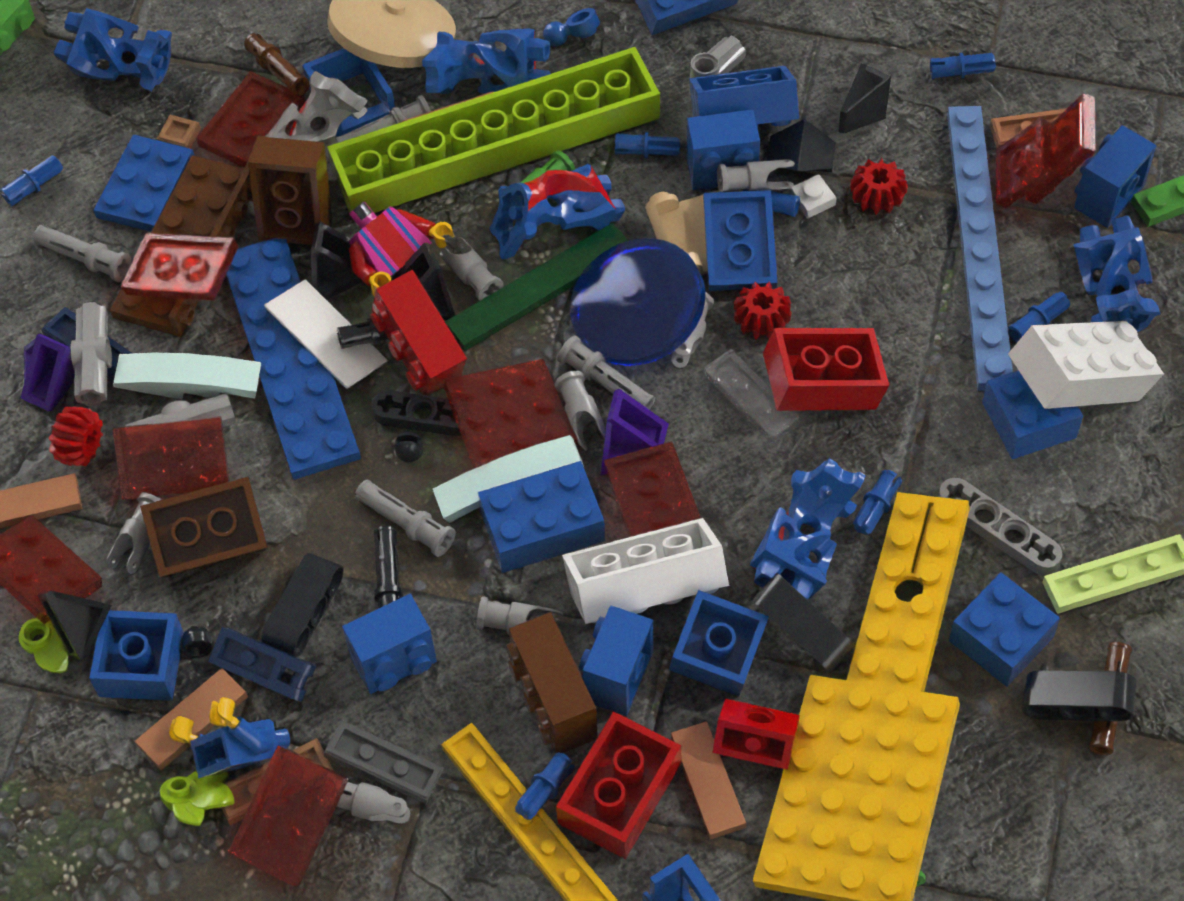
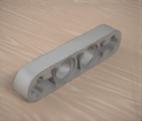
M950 478L942 483L938 497L948 498L949 493L953 495L959 492L961 493V499L958 497L955 499L967 500L969 505L971 501H974L970 506L966 523L968 528L1038 575L1046 576L1057 571L1062 559V550L1060 545L967 481L961 478ZM985 509L990 511L995 519L989 523H982L976 519L974 514L978 510ZM1008 530L1020 531L1024 536V540L1021 543H1011L1005 538L1004 533ZM1030 541H1033V542H1034L1033 548L1030 547L1029 552H1026V550H1027V548H1028V546H1029V544H1030ZM1046 552L1051 555L1050 559H1045L1043 562L1038 559L1039 555H1044Z

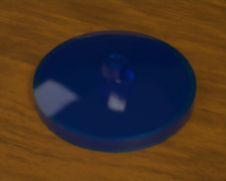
M642 238L620 243L595 258L579 277L570 303V316L573 328L583 345L594 353L598 351L603 354L605 362L622 366H635L656 361L681 346L699 323L705 305L704 280L689 254L671 242L654 238Z

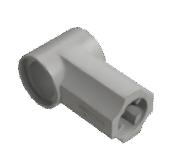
M732 35L728 38L724 37L707 53H698L693 56L690 64V78L729 73L746 56V50L741 45L740 40Z

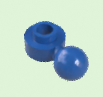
M582 9L572 14L564 24L557 21L547 24L543 30V38L550 42V46L559 47L567 41L569 35L580 38L592 36L597 31L596 28L599 26L600 20L595 9Z

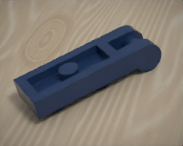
M228 627L221 628L208 660L212 664L297 701H303L307 692L304 686L308 676L312 677L316 669V665L308 661L296 658ZM286 668L294 671L290 683L282 680Z

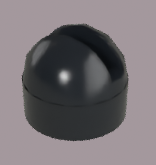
M413 431L400 433L394 444L397 457L404 462L416 461L423 454L422 439Z
M191 626L183 633L182 649L184 655L191 658H200L212 651V639L207 629L203 627L198 629L197 626Z

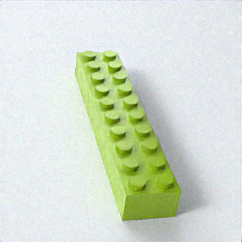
M632 47L327 146L331 169L349 212L365 201L375 213L390 206L394 207L551 155L557 150L563 151L660 119V92L636 47Z

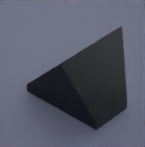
M861 63L840 111L838 132L845 134L886 119L891 76Z
M803 119L770 136L767 161L791 160L794 162V166L787 168L795 171L812 170L832 173L836 142L809 121Z
M319 221L315 224L311 248L312 286L328 300L363 281L352 272L349 253L351 246L350 238Z
M424 242L405 265L391 278V281L413 270L435 307L439 308L441 317L447 321L455 316L442 269L430 244Z
M42 591L37 594L71 660H82L87 657L112 605L56 591Z

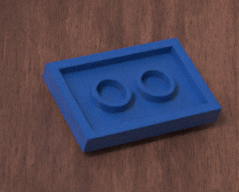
M133 134L94 208L96 218L152 232L191 156L194 155L193 149Z
M771 190L704 193L708 290H742L743 287L752 289L755 281L760 287H765L770 281L772 289H776L778 282Z

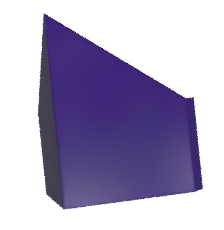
M38 334L34 340L24 347V386L20 398L46 411H53L74 383L75 370L71 360V349L69 346L45 335Z
M621 389L614 391L607 418L600 476L661 454L669 423Z

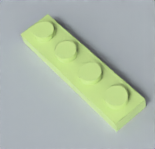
M1180 534L1046 575L1042 583L1057 614L1184 575V541Z

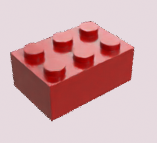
M411 270L377 288L372 303L373 313L370 314L371 320L379 332L384 331L390 340L388 347L396 361H403L408 370L406 377L415 391L420 389L423 395L429 396L458 380L462 375L467 357L414 271Z
M774 328L763 351L777 411L876 410L889 387L874 328Z
M613 711L556 806L558 824L626 859L681 765L682 746Z

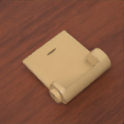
M731 190L728 192H738L743 190ZM659 192L651 196L645 209L671 280L684 281L708 274L703 195L680 202L676 195L669 194L668 192Z

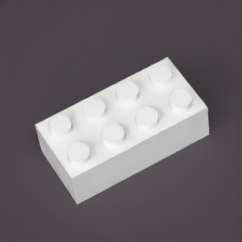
M1127 321L1032 325L1008 353L1044 409L1140 401L1164 375L1156 363L1155 356L1146 349L1138 338L1136 329Z
M703 518L562 555L570 594L585 624L596 623L600 616L605 618L610 605L638 614L651 606L662 603H678L685 597L696 595L698 590L712 594L718 591L719 588L729 586L722 545Z

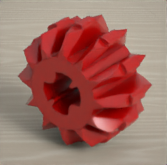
M882 157L878 163L868 159L865 166L858 165L850 184L854 203H861L863 211L869 208L873 209L875 215L881 209L890 214L893 206H901L907 193L908 184L907 180H905L904 170L897 169L895 161L885 164Z
M755 281L752 289L743 287L742 291H740V297H736L734 301V321L736 325H741L743 335L753 332L755 340L758 339L760 334H765L769 339L774 328H785V324H789V321H791L790 297L784 296L782 287L772 289L770 281L765 287H760Z
M66 406L62 413L57 414L56 422L51 426L52 434L48 438L51 441L49 452L53 454L54 460L69 466H87L90 459L96 457V450L98 447H101L99 442L103 436L101 432L103 422L99 419L98 413L84 407Z

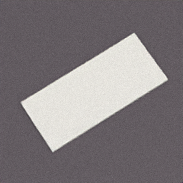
M306 279L264 304V307L346 389L388 362L371 343L341 349L337 337V327L350 326L351 324Z

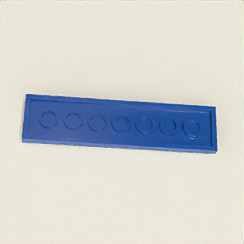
M273 238L222 253V263L254 361L261 362L259 377L293 480L360 460V452L334 376L264 307V304L301 282L286 239Z

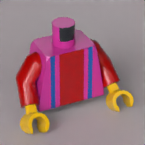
M364 201L349 213L361 228L349 240L351 245L349 253L352 272L366 285L371 286L372 295L375 296L376 289L390 282L391 276L405 265L424 242L431 244L432 242L429 239L434 238L436 246L445 248L447 244L442 236L449 235L453 238V229L447 222L436 224L407 211L396 210L391 206L376 216Z

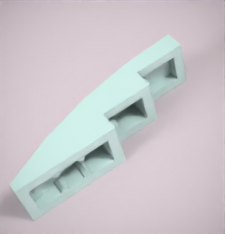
M189 353L119 354L113 387L183 400L184 393L212 398L220 395V392L255 399L261 362Z
M569 435L500 457L433 488V492L443 519L451 523L480 507L478 492L578 461L582 462L573 438Z

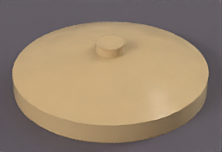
M332 0L327 19L331 35L344 49L364 60L399 68L422 67V60L436 47L437 33L439 31L447 32L453 36V39L456 33V26L452 16L435 0Z

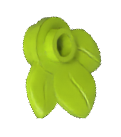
M45 613L42 618H32L26 621L19 632L21 647L26 652L34 654L37 665L42 669L52 673L67 672L69 654L48 615ZM36 635H44L42 639L38 641H33V638Z
M196 770L187 777L176 776L170 778L160 787L162 802L169 810L173 811L174 817L178 821L189 825L200 826L204 819V810L234 804L232 791L224 784L229 777L228 772L198 778Z

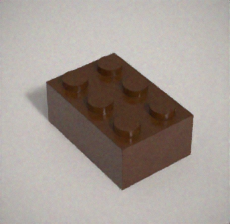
M257 136L248 161L258 240L266 241L278 238L286 239L287 243L312 245L315 224L320 221L330 227L332 222L325 143Z
M249 477L140 506L159 577L161 578L268 549Z
M549 612L509 628L510 643L506 644V650L510 658L508 665L515 682L521 680L525 691L522 692V696L529 713H536L539 722L537 730L545 746L551 744L556 754L567 752L598 738L596 706L552 613Z

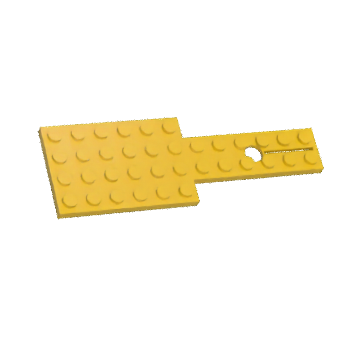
M897 492L847 680L810 675L799 713L800 719L788 770L784 769L753 877L755 887L827 901H913L960 707L958 697L924 691L970 511L969 501ZM915 580L922 584L923 593L914 596L910 602L898 599L895 594L896 587L903 581Z

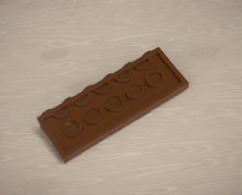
M191 156L110 309L112 318L181 337L186 326L191 325L193 322L195 308L200 298L203 299L208 292L210 278L214 272L220 269L222 253H224L227 246L233 243L240 220H244L248 213L249 202L252 198L248 162L243 169L202 157Z

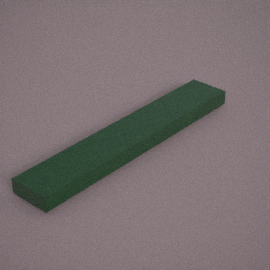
M611 223L448 319L445 323L457 343L466 351L632 252V244Z

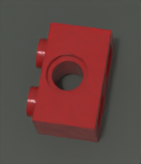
M725 698L718 718L712 753L788 770L800 715Z

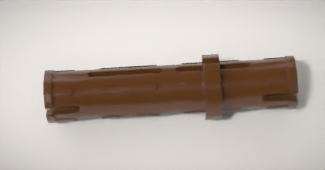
M252 33L245 39L244 47L255 56L257 63L263 69H269L294 95L297 96L298 93L301 96L308 91L310 87L309 80L282 57L281 51L275 45L268 44L258 33L257 35Z
M1122 642L1109 643L1104 671L1127 673L1132 647ZM1094 721L1089 750L1100 755H1111L1114 751L1113 745L1118 722Z

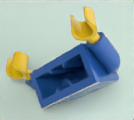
M222 697L219 703L212 701L209 720L214 725L224 726L223 728L206 735L199 733L196 736L191 734L194 721L178 716L172 720L169 736L173 741L189 743L191 745L190 749L193 752L198 778L255 766L279 757L280 750L287 749L290 745L288 730L285 727L274 728L271 719L249 723L241 716L235 718L233 716L235 702L229 698Z

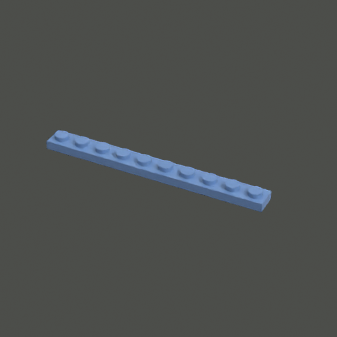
M981 106L948 107L947 120L977 391L985 390L987 380L1012 373L1013 368L1012 360L1008 355L1010 343Z

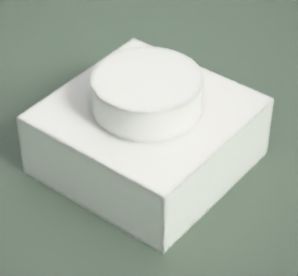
M819 174L790 188V195L800 196L799 208L807 219L836 205V196Z

